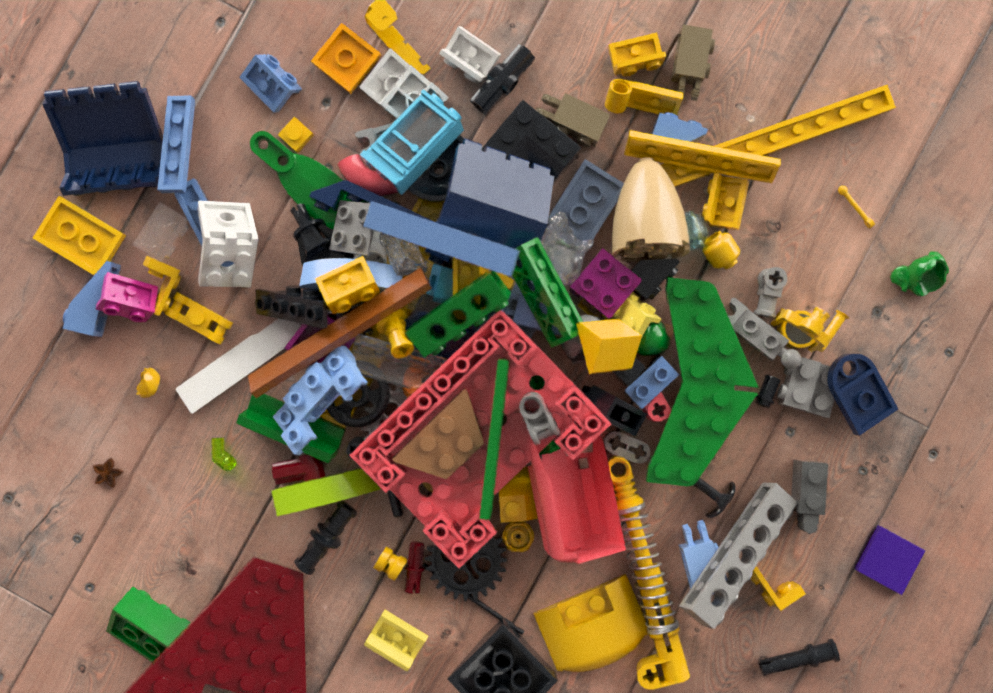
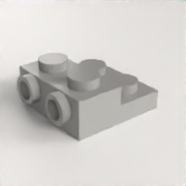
M801 357V363L797 368L788 369L784 367L786 377L784 384H781L778 389V404L830 418L834 403V397L827 383L830 366Z

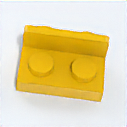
M363 256L315 278L324 300L333 314L345 312L352 305L361 301H368L380 292Z

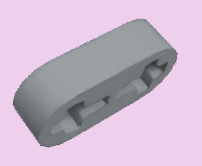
M611 431L605 435L603 440L607 451L614 455L622 456L634 463H644L650 457L651 451L648 444L621 432ZM617 435L619 436L618 440L624 443L625 447L616 446L615 449H611L612 444L609 443V439H614ZM639 445H642V450L645 454L644 456L639 455L636 459L635 453L628 450L629 446L638 448Z

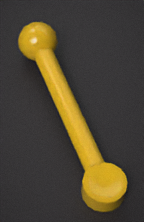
M840 186L838 194L843 195L864 220V224L870 229L875 226L874 221L867 217L849 195L848 188Z

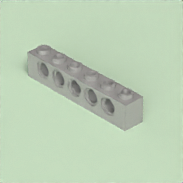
M762 483L679 607L702 626L715 629L723 621L724 614L729 606L737 600L739 591L744 583L748 582L752 577V571L758 562L765 557L766 550L771 542L779 536L780 529L785 521L793 515V509L798 502L777 483ZM754 531H756V537H755V539H754V537H753ZM742 550V558L740 560L739 554ZM727 571H728L729 577H728V580L726 581V580H725V575H726V573H727ZM714 593L715 598L711 603V595Z

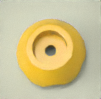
M144 368L145 371L141 372L140 375L141 381L137 385L138 392L136 395L142 398H149L155 395L160 375L153 368Z
M511 522L503 531V542L511 552H525L534 541V532L526 522ZM517 534L521 535L519 539L516 538Z

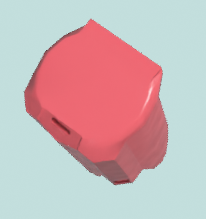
M601 434L593 441V452L581 453L574 460L566 456L562 449H559L550 454H543L541 461L534 442L529 443L532 465L528 466V472L544 549L549 556L562 563H583L625 551L622 527ZM587 458L589 467L581 469L579 459Z

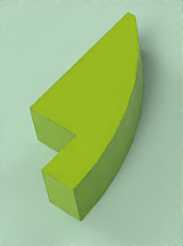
M357 468L272 490L276 514L281 516L381 490V488L362 468Z

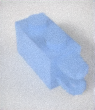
M703 520L697 521V529L701 539L694 541L691 528L688 524L682 525L686 543L679 544V549L690 589L719 548L717 543H713L709 539Z

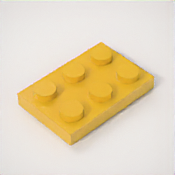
M58 196L33 236V239L95 275L106 261L110 262L126 235L64 197Z

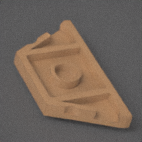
M464 388L392 460L447 480L484 444L468 391Z

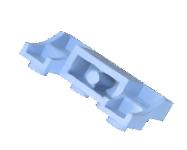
M341 345L333 350L322 363L315 362L305 370L302 378L289 388V392L283 398L285 404L273 416L274 420L283 430L281 434L282 439L294 455H301L303 453L302 449L309 441L317 438L308 422H315L339 395L344 400L351 401L353 399L352 395L361 385L367 384V381L356 365L354 355L346 346Z

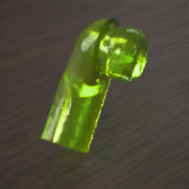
M224 437L211 438L212 461L225 471L233 470L237 465V461L231 454L225 451Z

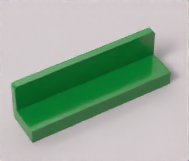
M262 394L257 398L252 395L248 408L238 415L236 424L287 445L281 437L283 430L273 418L285 402L266 394ZM319 417L315 422H308L317 438L310 440L302 449V452L329 463L337 456L346 430L344 427Z

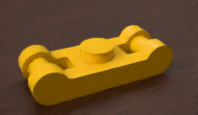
M176 292L173 297L175 300L172 306L168 307L164 314L221 345L225 339L223 336L226 330H230L233 322L189 297ZM184 305L190 307L186 315L180 313ZM215 321L218 325L215 331H212L210 327Z

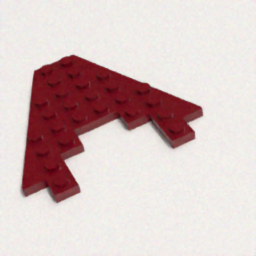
M254 556L124 693H202L205 684L236 693H306L303 573Z

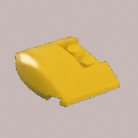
M626 574L533 613L557 671L585 672L608 666L632 652L640 644L644 636L648 634V627L645 625L646 620Z

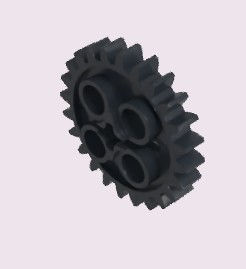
M493 536L472 556L470 564L478 574V579L473 576L468 562L458 568L451 560L444 557L443 552L436 544L428 545L426 549L432 552V554L427 555L425 560L431 561L432 564L426 568V571H434L430 580H439L436 586L437 589L442 586L446 587L445 596L450 591H453L454 600L458 598L459 594H463L464 601H467L469 594H472L473 598L477 600L478 592L480 591L486 597L488 595L487 587L495 590L494 580L501 582L503 579L498 572H506L507 569L501 565V563L508 561V557L501 555V553L507 550V547H499L498 545L503 538H495ZM482 557L487 558L491 563L490 568L486 570L479 568L477 560ZM458 570L466 571L468 580L465 582L458 581L455 577V572Z

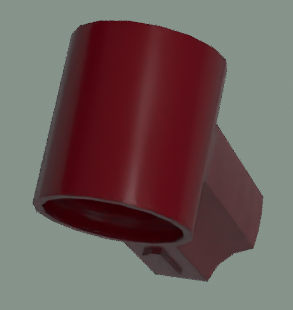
M308 454L299 456L296 459L279 461L272 464V475L276 485L325 477L323 461Z

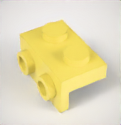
M635 292L631 293L610 319L601 314L606 320L620 319L642 336L650 322L660 323L662 320L655 313L656 309L647 303H642L639 300L640 296Z
M384 610L364 645L394 665L408 671L418 652L426 642L428 635Z

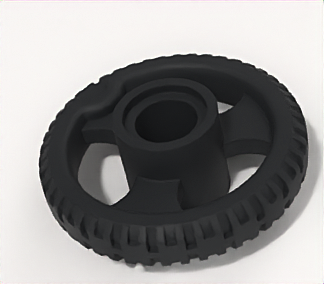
M355 361L358 369L371 374L376 379L379 387L376 390H371L367 384L361 385L359 388L362 391V397L359 401L356 402L353 399L346 401L342 397L343 403L341 405L335 406L333 402L327 410L331 417L342 425L364 427L374 423L384 414L388 406L390 390L385 376L378 368L367 362ZM369 401L377 406L366 417L359 419L351 418V412L354 407L365 406Z

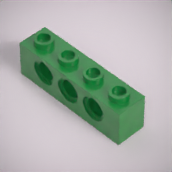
M489 269L410 325L405 334L424 358L431 353L435 356L445 349L446 342L451 339L455 342L467 333L465 329L472 324L474 327L482 324L488 318L486 316L493 310L497 313L509 304L507 300L511 292L498 274ZM477 295L485 297L487 304H477L474 297ZM460 310L464 312L466 319H457L454 311ZM433 326H442L445 333L439 334L435 332Z

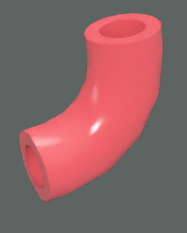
M359 154L348 156L337 165L347 181L381 197L398 193L392 182L388 179L385 181L377 171L367 168Z

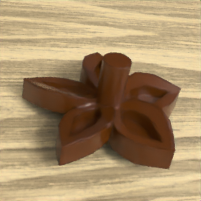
M112 457L106 460L104 465H93L94 471L99 474L96 477L95 484H101L106 480V483L112 488L116 484L114 477L124 472L119 468H114Z

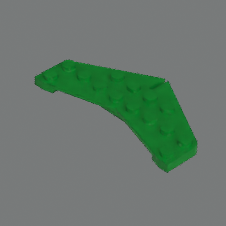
M668 277L666 278L665 294L670 309L682 380L680 390L654 455L648 464L646 482L692 486L698 481L758 394L755 392L734 390V387H759L716 287L707 281Z

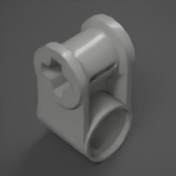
M537 392L526 393L521 399L519 409L534 444H540L541 440L549 436L560 435L557 423L549 412L543 397ZM529 399H534L539 403V409L529 411L525 407V402Z

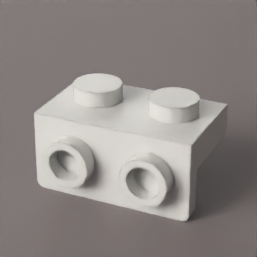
M461 26L456 29L447 47L441 49L439 53L445 58L444 62L453 68L459 67L465 72L464 76L475 83L486 80L501 56L499 52Z

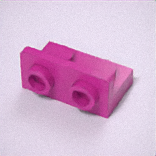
M107 272L104 276L101 299L96 304V310L103 311L111 316L126 317L133 322H147L155 312L158 286Z

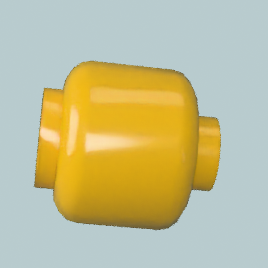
M718 231L704 240L705 245L702 252L713 268H724L727 270L736 265L741 250L729 233Z

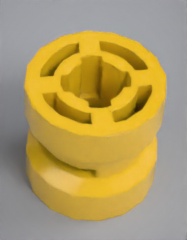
M386 546L373 569L378 572H385L389 579L395 581L408 559L402 555H395L393 550Z

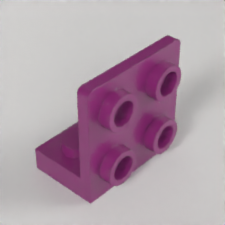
M602 248L570 286V292L577 298L581 296L605 317L610 319L641 283V278Z

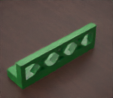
M539 238L532 239L515 248L520 251L519 258L523 264L522 268L518 267L517 264L515 265L512 276L550 347L553 348L579 335L576 324L583 322ZM528 279L533 282L535 291L530 290L527 284ZM540 302L545 304L548 310L547 314L543 313L540 309ZM552 325L557 327L562 337L558 339L555 337Z

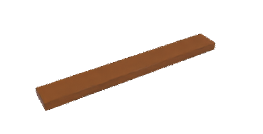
M422 268L417 269L372 299L334 321L327 328H323L248 375L251 394L256 398L431 290L432 288Z

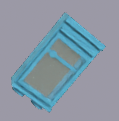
M423 89L421 95L360 156L369 168L373 166L381 178L392 182L398 193L402 195L464 131L460 121L462 117L455 109H447L443 101L436 94L430 95Z

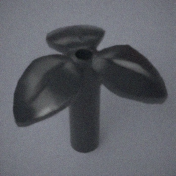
M701 478L694 484L696 488L717 503V507L712 512L706 514L708 518L721 514L733 499L736 490L735 483L730 481L728 493L722 494Z

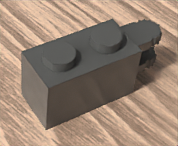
M794 459L791 497L798 502L793 511L797 512V527L808 534L816 533L818 531L819 515H825L828 463Z

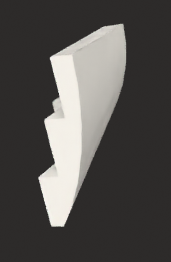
M391 48L388 49L359 85L363 92L396 119L421 95L423 89L430 95L436 94L443 102L449 98Z

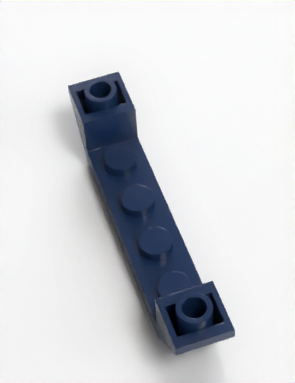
M347 180L312 191L309 196L315 202L314 206L324 212H328L329 209L337 212L340 200H343L344 196L347 195L346 199L348 201L371 203L373 201L432 221ZM428 248L425 249L426 255L430 256L428 259L430 262L440 266L443 263L450 265L451 258L449 255Z

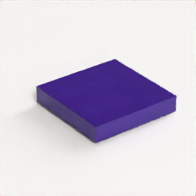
M877 525L855 570L903 595L925 550Z

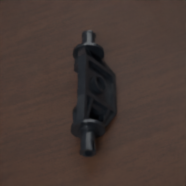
M305 204L296 205L298 210L295 207L290 210L299 225L294 231L293 237L298 242L302 266L305 262L320 259H354L353 253L329 250L333 230L326 226L323 219L312 220ZM361 301L357 304L352 305L351 308L345 312L336 313L335 315L337 316V319L346 315L347 313L362 305L366 301ZM370 327L358 335L359 340L367 338V333L371 336L374 333L373 329Z

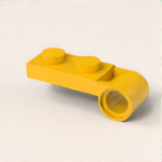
M614 79L610 83L604 105L612 113H623L626 107L655 114L669 112L677 115L684 93L644 83Z

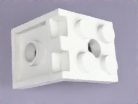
M198 201L197 209L203 238L198 278L199 286L251 287L258 236L250 203ZM225 261L234 262L233 265L229 267H224L221 265Z

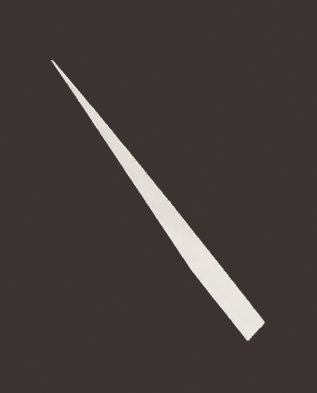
M283 319L275 320L261 332L251 335L176 388L177 393L193 414L282 351L302 324Z

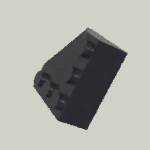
M522 100L481 149L484 152L485 147L489 146L506 152V160L510 154L528 160L529 168H531L532 163L550 168V175L554 176V185L579 155L581 147L527 102Z
M504 618L479 641L447 678L460 693H546L558 682L557 674L552 667Z

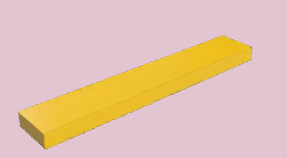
M631 130L624 150V155L641 159L653 158L657 162L771 184L781 166V159Z

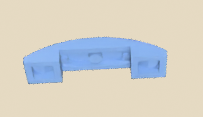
M332 258L305 262L299 284L300 288L319 289L315 278L355 259ZM365 260L380 289L379 293L403 279V268Z

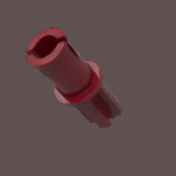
M419 541L410 543L408 564L405 565L407 573L404 592L413 594V590H415V594L420 593L421 574L425 570V567L422 566L425 545Z

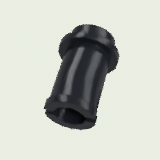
M765 375L759 394L755 397V403L765 408H770V405H774L772 400L781 380L774 376Z

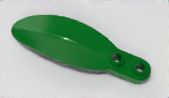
M266 131L254 133L250 139L251 150L277 172L283 187L297 204H305L312 218L323 219L326 226L334 230L337 212L330 209L328 212H324L314 206L315 202L309 196L312 191L344 180L316 160L291 152ZM262 141L268 142L266 149H260ZM282 157L288 160L284 166L279 165V160ZM347 195L344 196L342 201H348L346 199Z

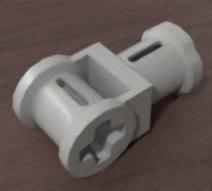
M767 268L759 273L757 295L760 296L757 309L753 312L755 315L776 318L777 314L774 312L777 298H781L782 289L787 282V274L782 268ZM769 275H772V278L776 279L775 283H773L772 280H769Z

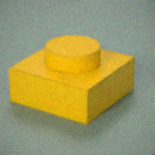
M293 117L279 132L278 136L294 151L299 153L313 138L314 134L296 117Z

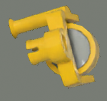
M815 307L811 314L807 311H792L781 308L776 318L770 324L774 327L777 326V331L789 340L786 344L787 347L799 349L809 346L807 350L810 352L816 350L823 352L845 319H849V317L845 313L836 310V316L825 332H823V325L830 317L827 312L823 314L824 310Z

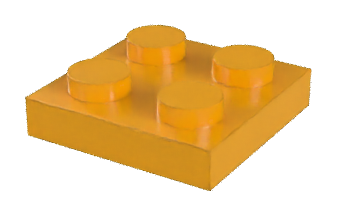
M341 23L313 57L311 63L344 90L352 94L381 58V53Z

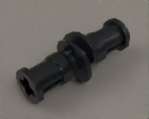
M339 501L333 514L324 523L317 524L320 531L312 529L309 532L313 540L309 542L307 549L301 557H297L294 561L299 570L305 574L312 575L315 572L314 567L326 555L328 549H337L341 545L338 536L344 531V527L350 519L355 518L357 515V511L351 505L344 501Z

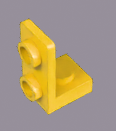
M146 256L143 265L149 268V274L161 279L166 275L156 298L154 314L160 316L161 312H165L170 304V298L168 297L171 290L176 289L180 282V270Z
M756 566L752 571L753 574L750 579L755 585L759 584L764 591L761 596L769 607L774 606L782 611L806 594L802 587L794 581L782 583L774 593L758 567Z

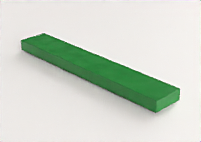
M502 358L498 359L479 517V519L489 520L492 515L510 364L509 359Z

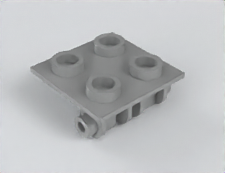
M340 200L329 250L369 256L374 230L363 225L370 203Z

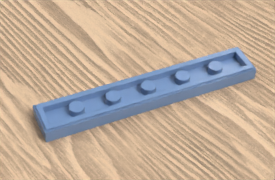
M373 201L370 203L363 225L364 227L512 277L520 253L519 250Z

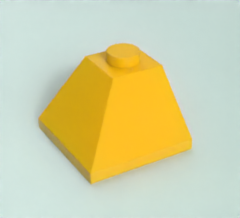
M524 467L499 491L501 523L538 519L528 467Z

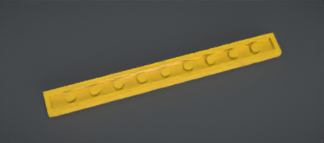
M884 85L720 143L714 147L765 156L892 111L896 106L888 85ZM661 164V167L668 174L675 187L714 174V172L673 164Z

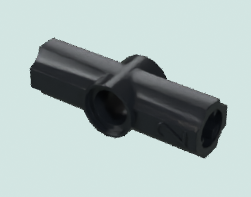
M518 44L502 64L498 63L490 71L486 82L470 99V102L478 111L487 115L503 96L506 97L519 82L520 76L535 61L531 51L525 46Z

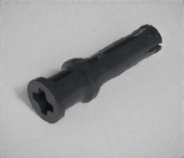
M831 638L826 643L814 646L807 644L804 649L762 660L759 659L758 663L762 675L766 676L806 665L815 668L820 663L832 660L839 662L840 656L837 646Z

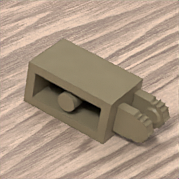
M683 24L678 34L671 81L678 82L677 92L682 93L685 92V84L693 85L691 100L697 101L701 83L705 78L708 79L711 63L707 62L709 54L712 55L715 39H711L713 29Z
M566 93L562 101L551 95L543 94L541 100L545 104L557 109L555 114L542 108H537L536 111L564 134L576 138L580 145L596 147L611 114Z

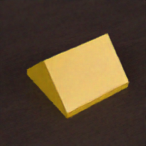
M620 319L579 322L576 324L589 374L629 370L633 367L642 335Z

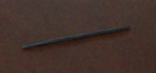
M425 563L423 564V566L425 567V570H426V568L428 567V565L425 564ZM469 594V600L497 619L501 620L504 618L519 634L523 635V629L518 628L514 623L480 600H475Z

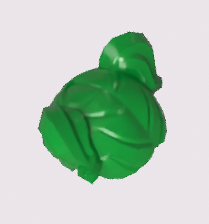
M930 251L928 255L914 260L909 266L896 267L892 271L890 279L894 284L902 288V292L910 289L915 295L922 297L929 292L940 289L945 284L949 267L944 257L938 251Z

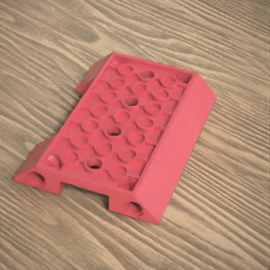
M502 310L495 313L349 455L385 493L390 490L425 526L423 532L458 568L466 563L497 533L489 520L479 519L499 358L509 359L510 364L504 406L507 422L502 425L494 495L531 461L529 443H532L533 440L519 409L521 399L526 393L537 392L543 397L560 431L558 436L552 435L541 440L540 444L536 445L538 453L554 439V442L574 460L611 425L610 421ZM535 375L541 376L545 381L543 388L539 390L531 388L529 380ZM465 388L468 391L484 444L447 480L394 462L392 460L393 457ZM529 399L525 402V407L529 411H536L539 409V403L534 399ZM424 482L431 484L433 493L428 496L421 494L419 485Z

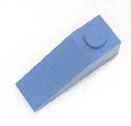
M109 261L104 263L70 302L68 309L65 310L63 314V329L90 336H103L108 315L103 311L96 310V304L101 299L104 276L107 272L119 275L121 265Z

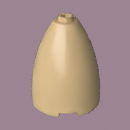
M653 158L639 159V162L634 164L629 172L617 201L612 231V256L618 257L619 255L621 256V261L638 263L640 260L665 259L670 255L671 259L683 257L690 252L689 234L685 213L675 186L665 170Z

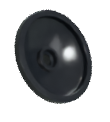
M441 128L425 130L415 135L409 142L418 145L419 150H421ZM459 135L408 188L413 195L428 202H444L446 200L455 151L458 144L463 143L464 138ZM405 145L400 157L408 163L417 153H413L411 148ZM437 169H443L441 174L435 173Z

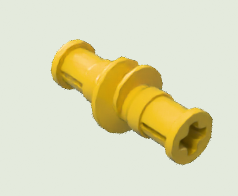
M402 308L375 324L378 332L386 335L392 347L390 352L395 358H404L414 351L413 343L408 340L405 334L406 322L404 320L407 313Z

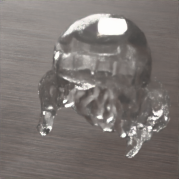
M558 212L554 217L548 219L541 243L564 286L572 285L580 276L585 253L593 246L594 240L581 241L577 239L572 232V228L569 227L568 217L565 212Z

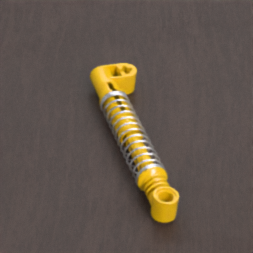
M614 455L609 458L608 465L615 491L619 516L621 515L625 518L620 519V521H624L621 523V526L627 525V528H622V531H626L623 533V536L628 533L630 538H624V540L628 541L625 543L626 550H632L626 557L634 560L630 563L629 567L634 570L632 577L637 580L634 586L639 589L637 596L642 599L640 606L645 609L643 616L648 619L645 625L648 627L649 637L654 640L657 654L646 656L638 661L636 666L637 679L643 688L654 690L684 682L690 678V673L678 635L680 630L679 621L673 617L676 611L671 610L670 605L673 602L669 601L668 595L670 592L665 589V585L668 582L663 581L662 576L665 573L660 571L659 566L662 563H652L651 558L658 556L660 553L650 554L648 548L656 546V543L647 544L646 538L652 537L654 534H644L643 528L650 527L651 524H641L640 519L648 516V514L639 515L641 509L646 506L644 499L639 496V493H635L637 487H633L636 483L632 481L634 476L629 461L622 456ZM617 462L623 463L626 468L625 472L621 475L613 474L611 471L613 464ZM632 543L633 548H627L626 546ZM634 552L636 558H631L629 555ZM637 562L638 567H632L631 565ZM660 608L662 613L657 614L656 609ZM665 633H668L671 644L669 646L665 645L663 638ZM657 664H661L664 676H658ZM651 669L653 676H648L646 670Z

